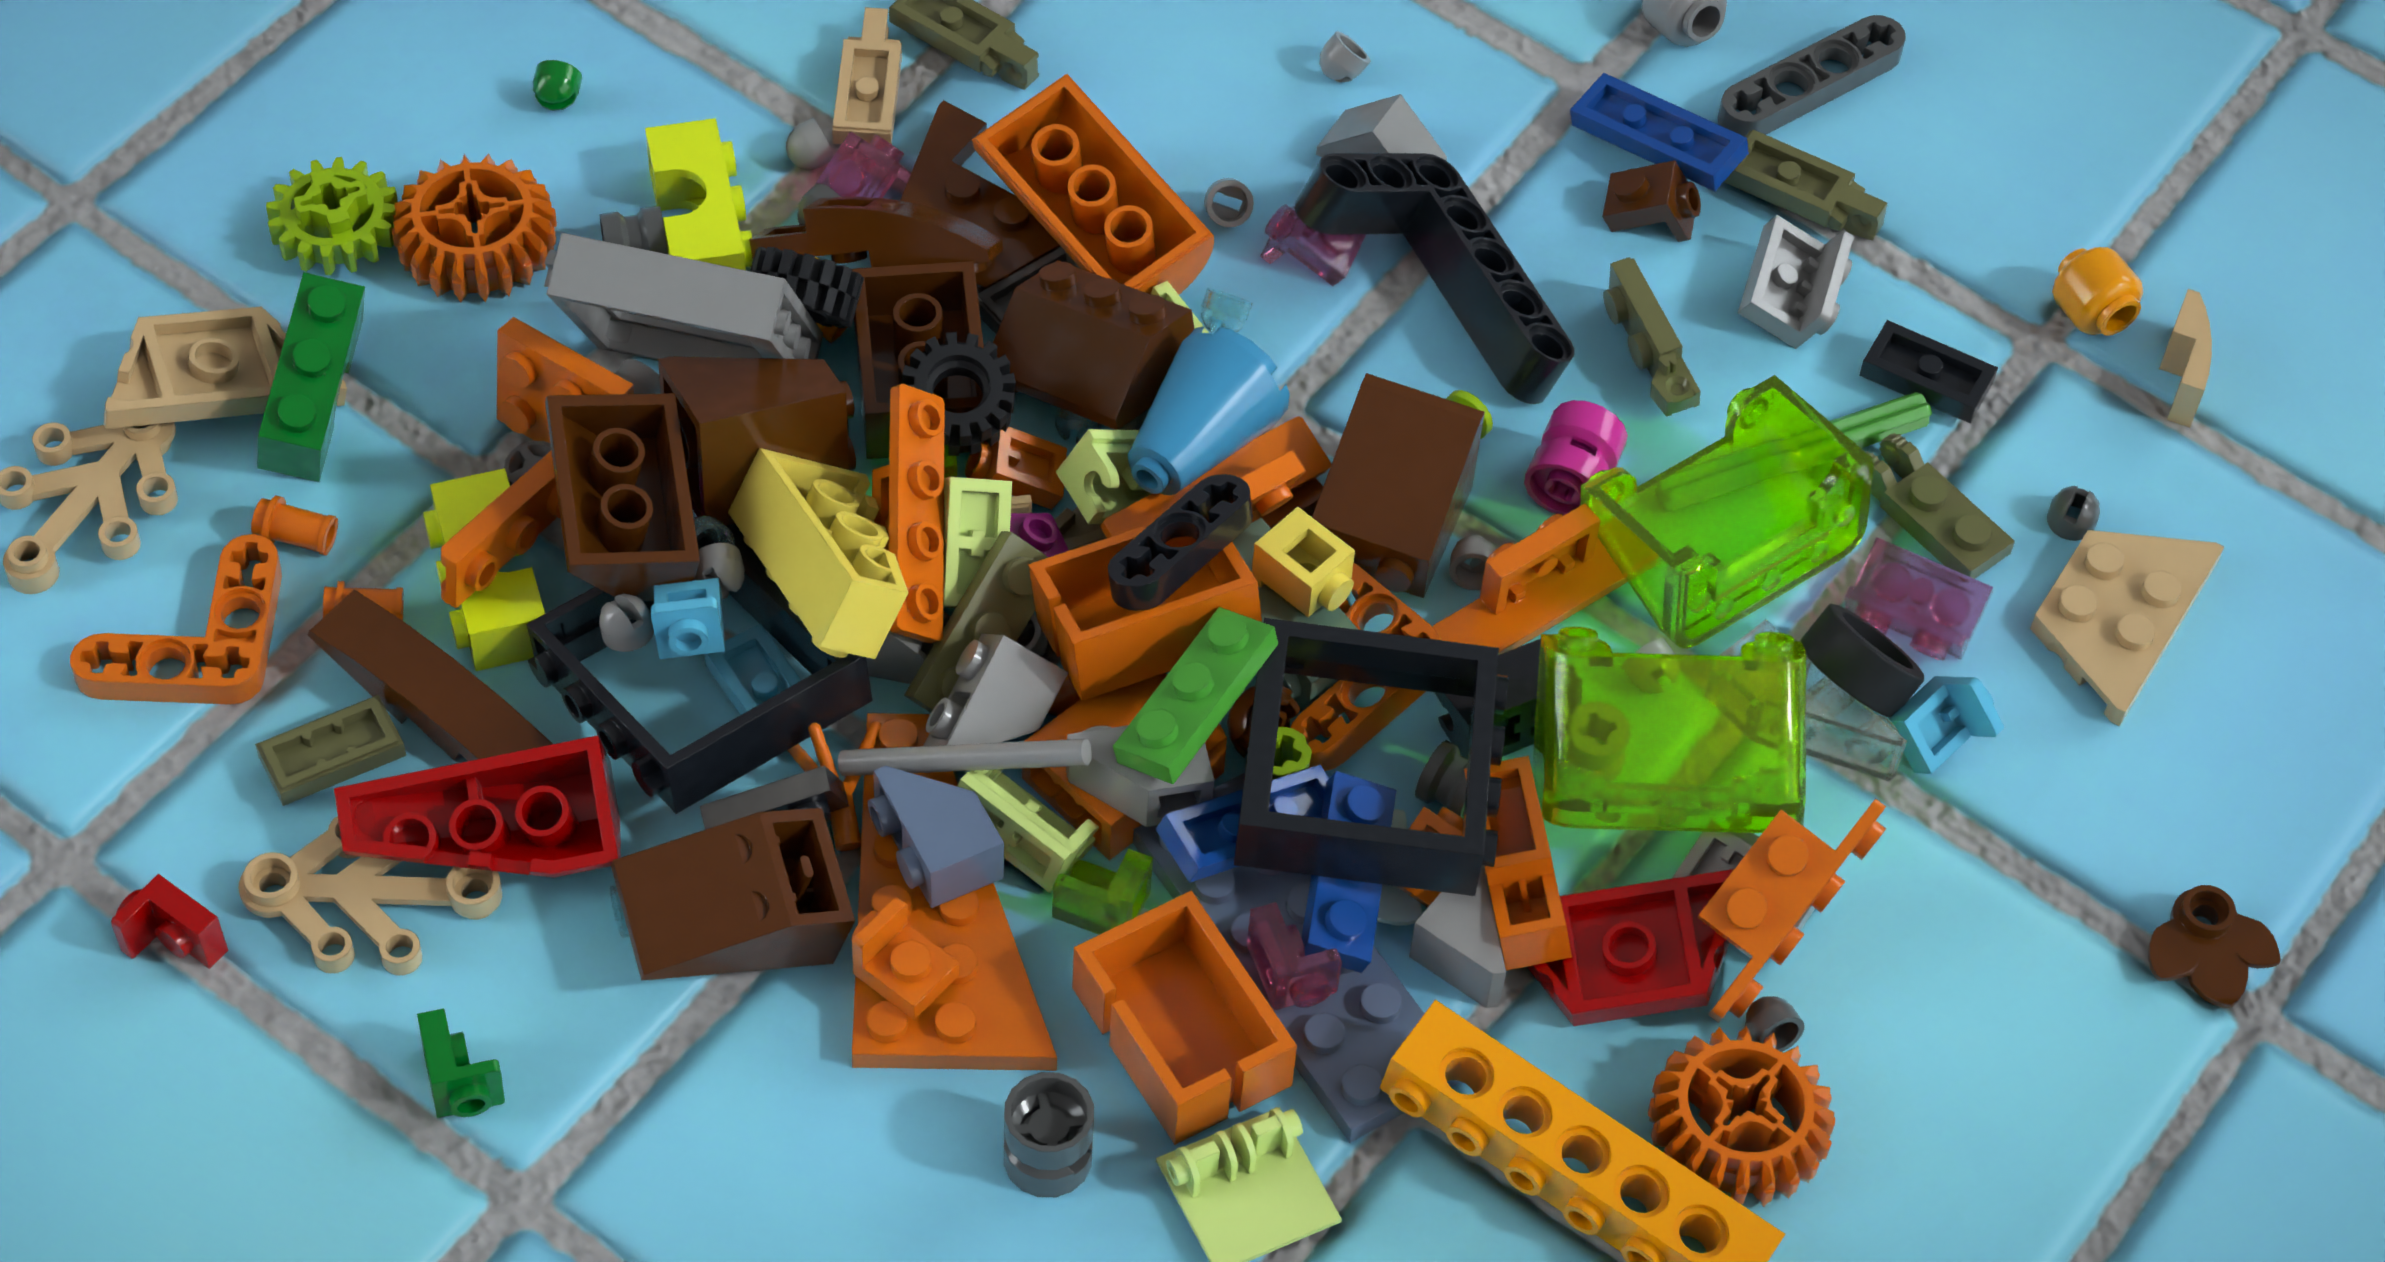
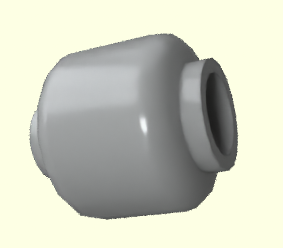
M1642 0L1644 18L1648 23L1672 43L1684 47L1698 45L1712 38L1720 30L1724 22L1727 0Z

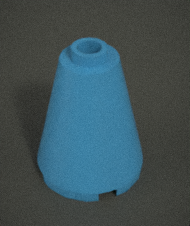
M1203 326L1195 328L1182 341L1128 453V462L1131 467L1132 476L1141 488L1153 494L1174 495L1276 425L1288 410L1290 393L1287 384L1279 390L1272 377L1273 372L1278 367L1270 356L1250 339L1223 327H1219L1214 334L1202 333Z

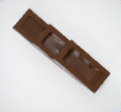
M355 589L311 628L307 634L372 697L379 695L386 710L401 724L409 718L453 760L460 754L467 761L553 744L509 703L453 657L404 621Z

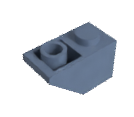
M889 766L873 770L874 798L868 800V810L873 824L881 837L891 835L899 849L896 852V859L906 884L911 889L919 886L931 908L1004 879V842L974 791Z

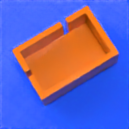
M1143 526L1028 564L1037 622L1056 656H1060L1061 664L1064 670L1068 672V677L1082 701L1170 672L1218 607L1262 622L1258 582L1233 542L1228 544L1164 602L1154 608L1142 611L1127 610L1114 602L1111 596L1108 564L1114 555L1145 529ZM1177 537L1170 539L1165 544L1170 547H1184L1193 544L1197 539L1193 537Z
M1192 890L1074 947L1072 989L1102 1035L1110 1031L1109 1045L1174 1145L1227 1119L1229 1103L1233 1102L1238 1111L1241 1112L1292 1086L1297 1044Z

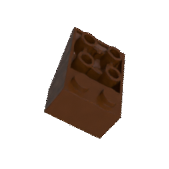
M822 808L757 812L615 859L611 864L641 981L834 964L855 923L854 914Z

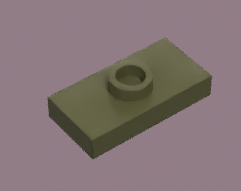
M379 695L255 744L258 757L283 806L406 756L404 743Z

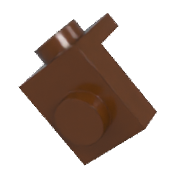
M1674 160L1611 173L1602 217L1611 232L1666 222L1676 240L1682 242L1691 239L1694 219L1700 214L1701 201L1697 187L1693 182L1687 181Z

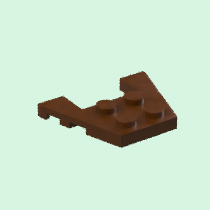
M943 100L938 105L900 201L916 203L950 213L1002 238L1003 251L990 262H986V270L975 273L977 293H980L1059 248L1060 245L1014 194L962 167V164L976 151L973 147L972 139L987 129V123Z

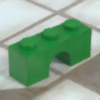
M303 272L258 434L257 468L320 482L334 430L335 411L344 373L349 374L363 322L365 286Z

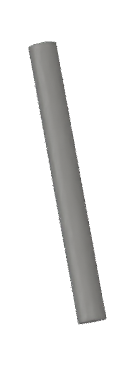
M1088 739L852 749L840 751L838 755V769L842 776L874 775L873 770L883 766H889L909 773L1088 766L1092 759V748Z

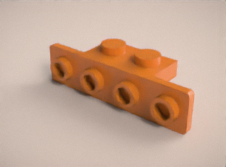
M899 384L890 389L889 465L872 470V497L876 499L879 508L874 522L886 527L889 540L884 549L895 554L909 592L890 631L931 644L943 639L945 403L943 398L906 384Z
M1297 416L1255 438L1174 495L1152 493L1112 514L1101 523V529L1107 538L1142 526L1146 529L1200 481L1220 474L1234 475L1243 479L1250 488L1252 512L1258 510L1261 516H1264L1292 499L1293 494L1291 491L1326 473L1331 467V462L1304 419Z
M1584 503L1564 516L1562 514H1555L1549 517L1539 526L1535 533L1516 544L1509 542L1498 547L1485 563L1480 598L1434 624L1433 627L1440 635L1442 641L1499 648L1498 655L1522 646L1656 566L1661 561L1662 550L1629 515L1621 514L1599 527L1601 520Z
M1875 798L1836 850L1782 809L1778 812L1697 917L1750 958L1743 970L1708 1013L1711 1018L1719 1023L1728 1011L1737 1018L1743 1015L1763 989V986L1753 979L1769 958L1778 965L1784 962L1804 936V933L1794 925L1810 905L1821 913L1845 883V880L1836 874L1842 863L1850 853H1853L1862 860L1884 833L1886 828L1876 821L1886 808L1884 804Z

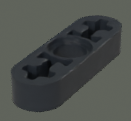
M1227 474L1214 475L1203 479L1114 555L1108 564L1111 596L1114 602L1127 610H1148L1160 605L1251 524L1253 513L1248 484L1237 476ZM1177 537H1193L1197 539L1193 544L1184 547H1170L1165 544L1170 539Z

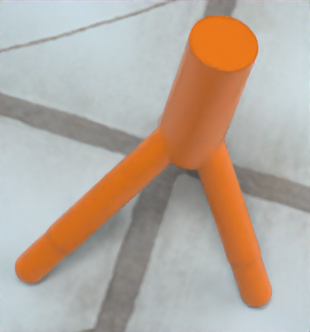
M872 721L858 749L874 748L881 727L879 721ZM811 723L808 731L820 767L825 766L839 778L821 726L818 723ZM799 744L787 750L804 772L818 768V765ZM845 776L843 783L849 807L830 812V821L837 851H849L861 847V837L852 795L861 776Z

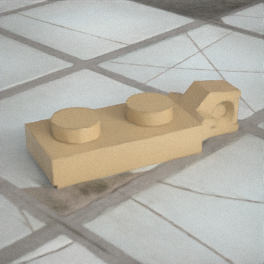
M865 7L862 36L848 37V39L843 40L833 118V144L892 147L902 62V43H900V40L888 39V9Z

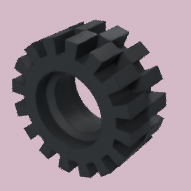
M758 247L756 249L750 269L751 272L785 278L816 323L826 327H832L833 325L838 328H850L852 326L864 277L860 273L853 272L851 268L835 265L836 262L827 259H817L814 255L807 253L802 255L794 250L784 249L782 251L776 247Z
M957 332L946 333L945 344L939 345L935 336L925 341V352L922 353L916 348L910 355V366L905 365L902 374V384L933 394L936 385L942 379L954 375L969 377L980 386L983 397L976 408L966 413H952L945 410L944 445L949 446V456H959L960 446H968L970 455L981 452V443L985 440L991 447L999 440L1000 429L1005 432L1011 422V413L1014 411L1016 382L1014 373L1010 374V361L1005 354L998 358V346L989 340L984 348L978 346L979 335L968 333L966 343L957 342Z

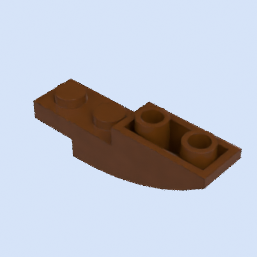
M870 197L819 198L803 209L805 224L766 228L749 239L752 259L758 247H776L782 251L789 249L802 255L804 253L814 256L831 255V261L836 262L835 264L864 260L868 257L867 251H869L871 267L974 261L975 273L986 270V262H990L1003 251L1002 238L955 215L916 203Z

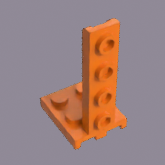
M512 317L497 330V420L516 433L523 434L534 441L550 443L545 406L547 396L634 394V384L515 317ZM552 451L548 452L442 546L441 563L446 567V579L441 584V598L444 602L457 608L475 591L486 589L494 580L497 572L516 554L521 555L527 552L536 541L538 535L556 518H560Z

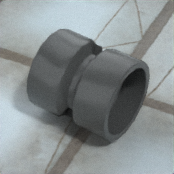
M1040 1072L1020 1081L1011 1089L1005 1101L1004 1167L1009 1179L1018 1188L1036 1197H1058L1072 1192L1085 1181L1092 1167L1094 1104L1088 1090L1076 1079L1056 1072Z

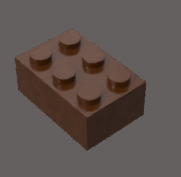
M974 261L852 269L853 272H858L864 277L853 320L867 459L889 458L890 389L902 384L905 365L910 366V355L916 348L924 353L925 341L934 336L939 345L945 344L946 333L957 332V342L966 343L968 333L979 335L978 346L984 348ZM960 375L948 376L942 379L936 385L933 392L934 395L943 398L945 410L952 413H966L978 406L983 397L980 386L973 379ZM944 445V454H948L949 446ZM960 446V453L969 452L968 446Z

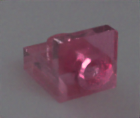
M1276 902L1250 909L1246 944L1274 1011L1293 1005L1301 1008L1314 1006L1324 1001L1329 995L1337 992L1342 960L1337 949H1329L1305 956L1303 942L1297 927L1294 924L1286 926Z

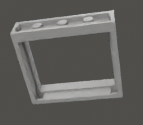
M561 233L557 251L550 250L544 263L548 267L544 287H548L546 294L599 349L656 361L669 356L818 359L824 334L785 278Z

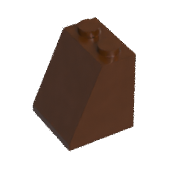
M669 356L658 359L660 394L675 393L692 509L705 530L735 524L728 511L759 448L851 471L856 469L855 450L847 431V419L853 418L855 412L852 392L846 381L839 382L824 359Z
M1366 373L1312 518L1355 550L1354 563L1386 589L1394 592H1406L1424 598L1473 487L1485 412Z

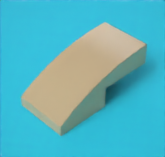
M2191 289L2187 290L2159 367L2160 370L2182 377L2167 420L2189 428L2205 391L2212 358L2211 329L2206 307L2200 292Z

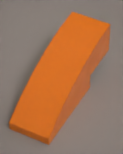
M1529 755L1501 761L1500 766L1490 765V777L1501 778L1502 783L1497 818L1487 817L1486 821L1487 830L1498 831L1494 867L1484 866L1506 971L1572 958L1565 917ZM1465 768L1464 772L1467 779V768Z

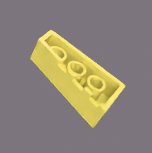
M759 448L728 511L729 515L744 535V542L754 550L765 566L767 576L778 585L788 600L790 610L799 616L811 634L812 642L817 648L839 658H845L848 654L876 659L909 592L895 554L884 549L889 540L886 527L874 522L879 508L874 497L865 495L870 486L867 474Z

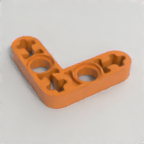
M248 534L232 539L223 548L219 559L205 637L101 633L82 639L73 648L70 655V666L80 691L88 697L101 700L231 705L252 699L261 690L264 682L282 580L280 559L274 543L264 536ZM250 561H261V563L255 564L251 579L253 587L245 586L242 570L247 569ZM238 609H252L260 614L258 619L246 628H232L224 623L226 617ZM173 658L185 663L183 670L177 676L170 679H158L149 674L152 667L164 659ZM101 660H112V663L105 665L102 673L92 672L93 669L99 668ZM133 660L136 661L137 675L135 676L129 674V671H134ZM198 662H205L206 667L201 666L202 678H199ZM231 665H242V668L236 670L234 678H223L222 675L228 674Z
M1353 563L1351 579L1354 581L1351 592L1356 601L1350 606L1346 599L1339 608L1358 630H1364L1365 624L1376 615L1391 614L1394 616L1391 624L1379 633L1442 641L1433 626L1360 566ZM1342 680L1337 681L1292 722L1291 728L1302 733L1306 737L1307 744L1311 747L1312 755L1308 768L1321 765L1324 771H1328L1340 766L1426 691ZM1372 687L1385 689L1383 697L1374 705L1368 707H1357L1354 705L1356 698L1364 690ZM1345 712V714L1347 715L1348 719L1350 720L1348 724L1345 722L1342 715H1340L1341 713ZM1321 734L1329 739L1322 743L1314 738Z

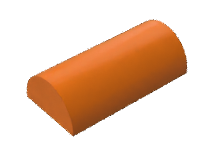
M1065 74L972 139L976 152L1080 269L1105 278L1114 279L1118 283L1151 294L1154 286L1168 281L1180 295L1196 279L1208 262L1214 247V235L1068 74Z

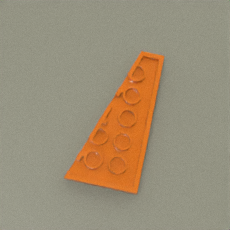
M867 713L866 731L872 721H879L881 723L879 736L874 748L923 746L930 734L926 732V723L930 714ZM953 771L913 773L958 786ZM864 775L858 923L869 912L873 910L880 912L895 897L899 898L908 905V924L959 961V976L915 1020L855 976L852 1068L1057 1071L1056 1052L994 883L931 908L919 886L911 889L906 884L896 859V852L899 849L891 835L881 837L876 830L868 810V800L874 798V775Z

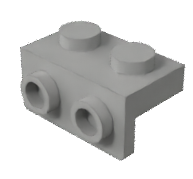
M1779 215L1773 217L1763 226L1738 314L1795 349L1815 333L1822 335L1827 332L1836 320L1840 310V305L1836 303L1840 286L1846 280L1852 267V261L1848 257L1854 236L1842 230L1829 242L1823 244Z

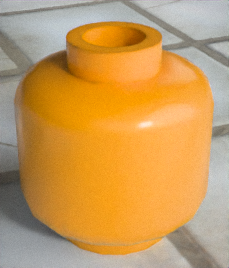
M2094 247L2089 250L2081 248L2071 252L2061 261L2058 267L2059 274L2055 279L2052 293L2057 305L2080 331L2088 335L2103 334L2110 336L2121 332L2137 318L2141 310L2142 282L2116 251L2109 247Z

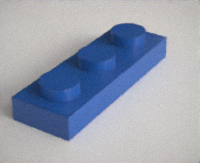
M1603 73L1570 109L1572 126L1654 164L1675 160L1686 179L1714 192L1749 154L1747 137L1606 73Z
M1317 765L1272 780L1269 812L1321 818L1325 786L1329 779L1322 766ZM1243 789L1165 814L1156 827V831L1189 883L1239 867L1234 865Z
M1335 770L1326 782L1321 818L1391 827L1397 790ZM1311 875L1299 954L1362 973L1371 963L1383 884Z

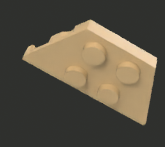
M262 307L138 317L131 335L130 349L124 354L118 369L116 386L112 396L108 397L105 403V429L263 414L286 333L281 329L280 323ZM344 380L341 383L337 406L345 405L347 387Z
M2088 530L2036 612L2030 629L2048 650L2060 656L2064 669L2079 686L2086 682L2090 684L2107 704L2104 715L2110 722L2120 726L2217 565L2224 546L2216 542Z

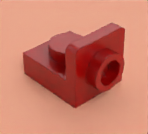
M157 874L143 889L130 893L121 902L116 915L111 920V925L121 951L131 959L135 958L156 937L177 957L185 958L190 954L209 969L229 951L218 917L160 874Z

